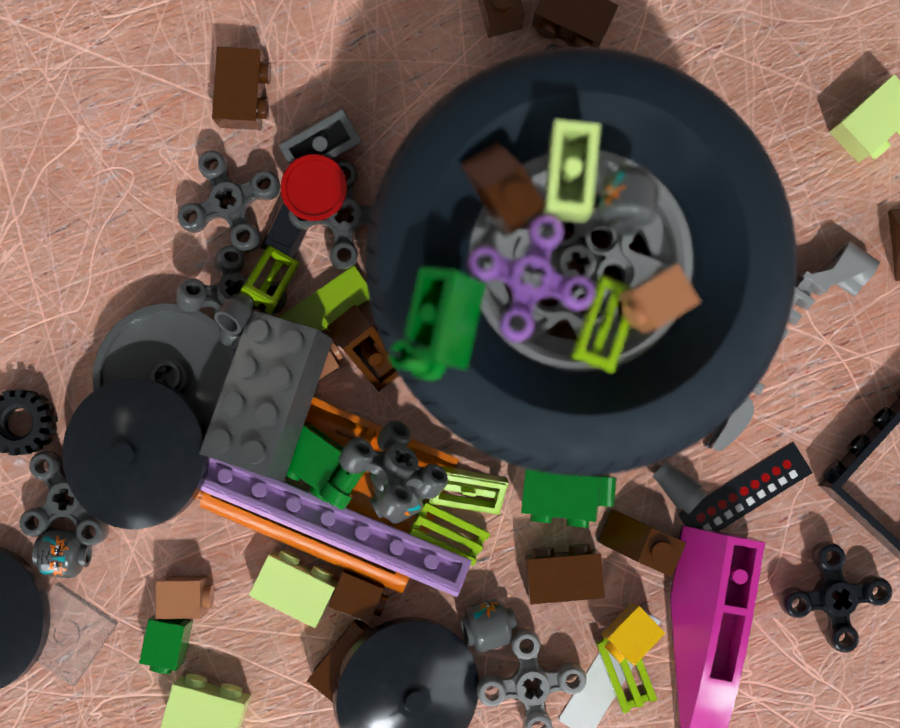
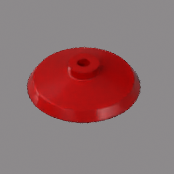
M309 154L294 160L285 170L281 180V195L286 207L297 217L308 221H320L334 215L343 205L347 194V181L341 167L332 159L319 154Z

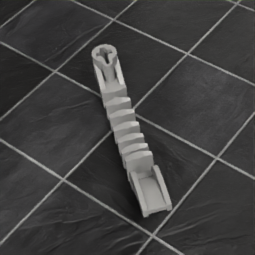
M845 242L835 253L824 271L814 274L805 271L796 275L792 307L796 304L806 311L809 310L815 302L810 297L812 292L820 296L827 292L830 286L834 284L852 296H856L876 272L880 261L852 242ZM791 308L788 322L796 325L802 315ZM787 329L785 330V333L781 341H783L789 332ZM759 382L752 392L760 395L765 385ZM749 397L722 425L715 429L705 447L713 451H722L743 432L754 414V406Z

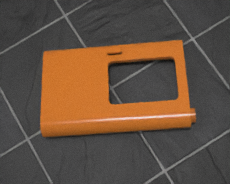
M313 397L305 422L311 423L343 447L351 438H363L372 445L374 451L383 452L377 444V437L383 426ZM411 438L407 445L417 456L418 466L420 467L436 464L438 466L455 468L459 461L456 457ZM366 471L352 490L351 494L353 497L346 508L408 533L417 514L397 524L390 522L384 516L379 518L370 501V498L375 496L374 484L370 477L371 472ZM200 490L196 497L201 500L200 507L401 594L409 580V577L204 491ZM427 512L425 518H428L432 521L435 517V515L430 512ZM421 525L419 530L428 533L429 528Z

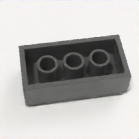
M251 310V317L241 334L199 454L265 477L284 481L333 339L318 329Z

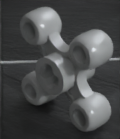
M529 628L517 630L511 638L512 650L519 660V667L516 673L508 678H501L493 674L483 676L477 685V695L484 705L490 707L500 705L508 698L519 699L526 707L523 728H532L533 723L536 721L543 722L540 728H552L551 718L544 709V702L548 695L555 691H564L568 694L580 693L585 688L587 677L581 666L573 662L565 663L554 671H547L541 668L537 661L541 643L538 635ZM530 639L532 642L528 648L519 647L522 640ZM576 674L577 678L574 682H566L568 675ZM536 677L539 687L535 690L530 687L526 691L524 682L528 678L533 682ZM490 686L498 688L497 692L492 695L487 694L485 691Z

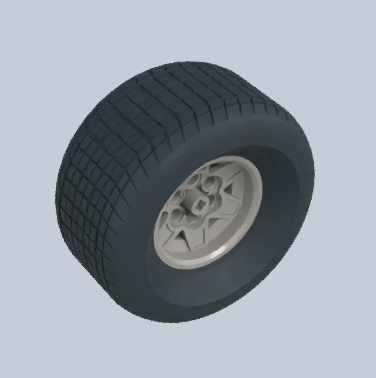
M564 47L542 50L503 61L462 82L432 106L405 137L404 142L401 143L390 161V166L387 167L371 212L372 219L369 221L368 246L366 247V271L369 273L366 275L368 295L371 300L370 305L375 325L379 328L377 331L385 351L388 353V357L389 355L400 356V353L390 350L393 344L399 340H405L419 346L420 343L411 341L409 338L404 337L420 267L456 270L472 277L467 263L470 253L475 248L483 245L491 246L501 256L516 260L527 254L530 246L528 229H520L506 238L503 237L460 164L498 142L524 167L544 200L550 133L555 120L600 124L593 202L600 204L602 183L608 174L615 172L617 167L622 165L641 166L649 170L650 176L655 178L659 184L655 219L651 224L639 227L638 232L634 234H623L612 230V224L604 221L600 216L599 206L592 210V214L585 223L560 220L561 223L570 227L572 236L568 240H561L552 249L549 259L551 268L561 276L570 277L578 275L575 269L568 270L567 268L571 260H575L583 268L580 271V275L588 277L595 286L598 277L603 276V270L607 267H613L620 272L621 283L633 287L660 269L678 263L699 298L700 303L657 330L640 333L638 328H634L630 324L615 370L609 373L604 371L603 368L587 365V362L571 359L576 340L559 338L545 333L557 322L565 319L568 321L576 337H578L585 315L579 311L568 309L560 300L553 307H545L539 301L535 303L532 313L535 322L534 330L526 340L511 342L504 338L499 329V320L503 312L511 306L512 301L508 296L504 282L501 280H491L483 282L486 283L467 370L446 367L439 379L426 381L413 376L408 370L395 369L398 375L403 378L402 381L414 397L418 399L419 403L435 419L439 420V423L463 441L490 456L530 470L559 475L592 476L620 473L654 464L674 456L699 442L722 425L744 403L761 381L780 346L789 321L795 294L797 250L793 218L782 181L760 140L734 109L698 80L665 63L622 50L598 47ZM543 226L538 229L540 236L548 239L553 236L552 230L549 227ZM594 231L604 232L609 238V247L605 249L595 247L590 239L591 233ZM635 236L641 246L643 255L629 249V245ZM482 257L476 262L477 266L482 270H489L493 267L492 261L487 257ZM528 268L524 269L525 274L521 279L524 285L531 283L534 289L539 288L537 282L542 277L539 272L532 274ZM571 287L570 293L573 298L577 300L578 297L584 296V291L581 287ZM606 288L585 348L586 352H591L612 291L611 289ZM617 307L600 357L607 359L620 321ZM513 317L509 320V327L515 332H520L524 329V322L519 317Z

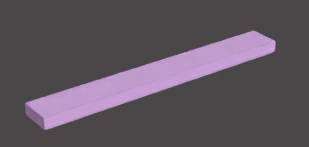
M212 458L209 460L207 476L201 491L455 597L459 595L472 560L348 508L341 510L328 502L318 499L312 493L281 480L265 477Z

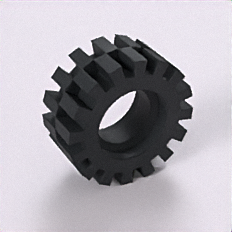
M15 389L2 392L3 395H0V453L16 456L32 454L33 452L43 450L42 446L49 445L52 441L49 438L50 434H56L57 428L53 427V422H58V416H52L51 411L56 410L53 404H47L48 398L44 395H38V392ZM19 408L27 410L33 419L31 430L22 437L14 435L8 426L9 416Z

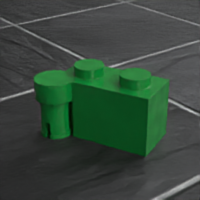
M420 267L404 337L420 343V345L417 346L405 340L395 342L390 350L400 353V356L389 355L391 365L397 369L408 370L413 376L426 381L439 379L446 367L467 370L486 283L456 270Z
M304 422L286 476L295 481L302 479L312 486L309 491L315 497L344 510L353 497L351 494L352 490L366 471L352 474L344 470L339 462V456L344 447L311 423Z

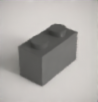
M341 106L280 141L279 148L290 165L297 158L309 154H319L332 159L360 143L361 138L345 109Z

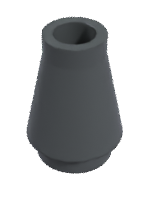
M668 461L652 476L678 511L682 508L687 514L708 494L701 487L703 483L675 468Z

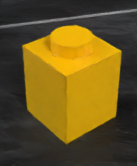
M630 603L601 635L608 641L604 648L619 663L625 659L635 666L665 635V632L640 606Z

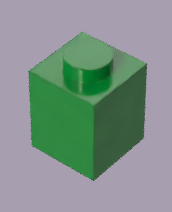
M156 614L149 618L139 664L150 666V671L160 674H169L172 670L176 671L185 662L193 620L156 619Z

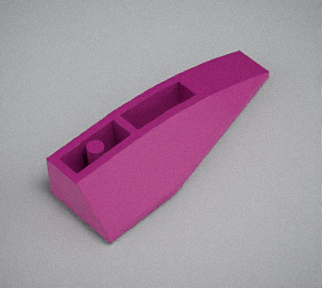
M682 525L679 539L686 542V545L673 573L670 591L680 728H728L751 631L765 542L752 537Z

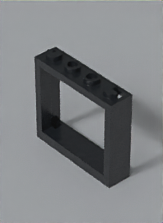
M899 388L896 392L898 398L890 407L886 406L875 414L871 420L873 426L865 434L857 435L847 446L849 452L841 461L836 460L826 468L823 473L825 478L818 486L900 560V541L841 488L899 424Z

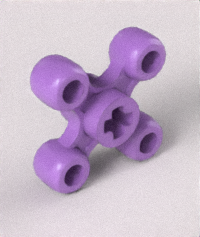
M552 214L538 215L532 220L528 228L529 250L522 258L516 260L507 259L501 256L495 248L486 245L475 248L468 257L467 267L473 278L483 282L501 280L511 288L513 302L503 312L499 320L501 334L511 342L524 341L532 334L535 323L532 315L533 307L541 298L555 297L565 307L575 311L586 309L595 298L596 289L594 283L584 275L561 276L551 268L549 261L550 253L560 243L564 231L561 221ZM543 226L549 227L553 232V236L548 239L540 236L538 229ZM482 257H487L492 261L493 267L489 270H482L477 266L476 262ZM528 268L532 274L537 272L541 274L542 277L537 282L539 288L534 289L531 283L525 285L521 283L520 279L525 274L524 269ZM571 287H581L584 291V298L582 300L573 298L570 293ZM513 317H519L524 322V329L520 332L511 330L509 320Z

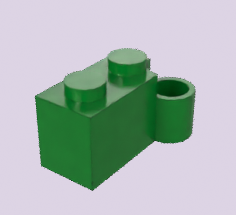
M525 469L521 513L530 514V521L552 523V517L567 519L566 525L588 528L589 522L597 521L598 506L614 507L617 478L602 475L568 476Z

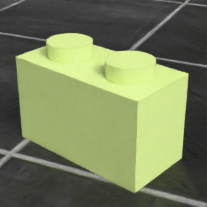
M894 74L882 83L829 131L857 163L869 156L875 160L891 146L888 139L897 132L900 136V80Z
M555 120L550 133L544 193L546 207L543 214H552L563 221L583 223L592 214L600 124Z
M281 549L279 553L273 551L267 556L248 596L316 628L338 584L337 581L332 579L334 574L317 565H314L311 569L300 564L301 558L287 550Z
M186 674V677L181 676L172 684L160 728H242L251 695L242 693L243 689L237 685L225 683L217 686L207 683L208 679L204 676Z

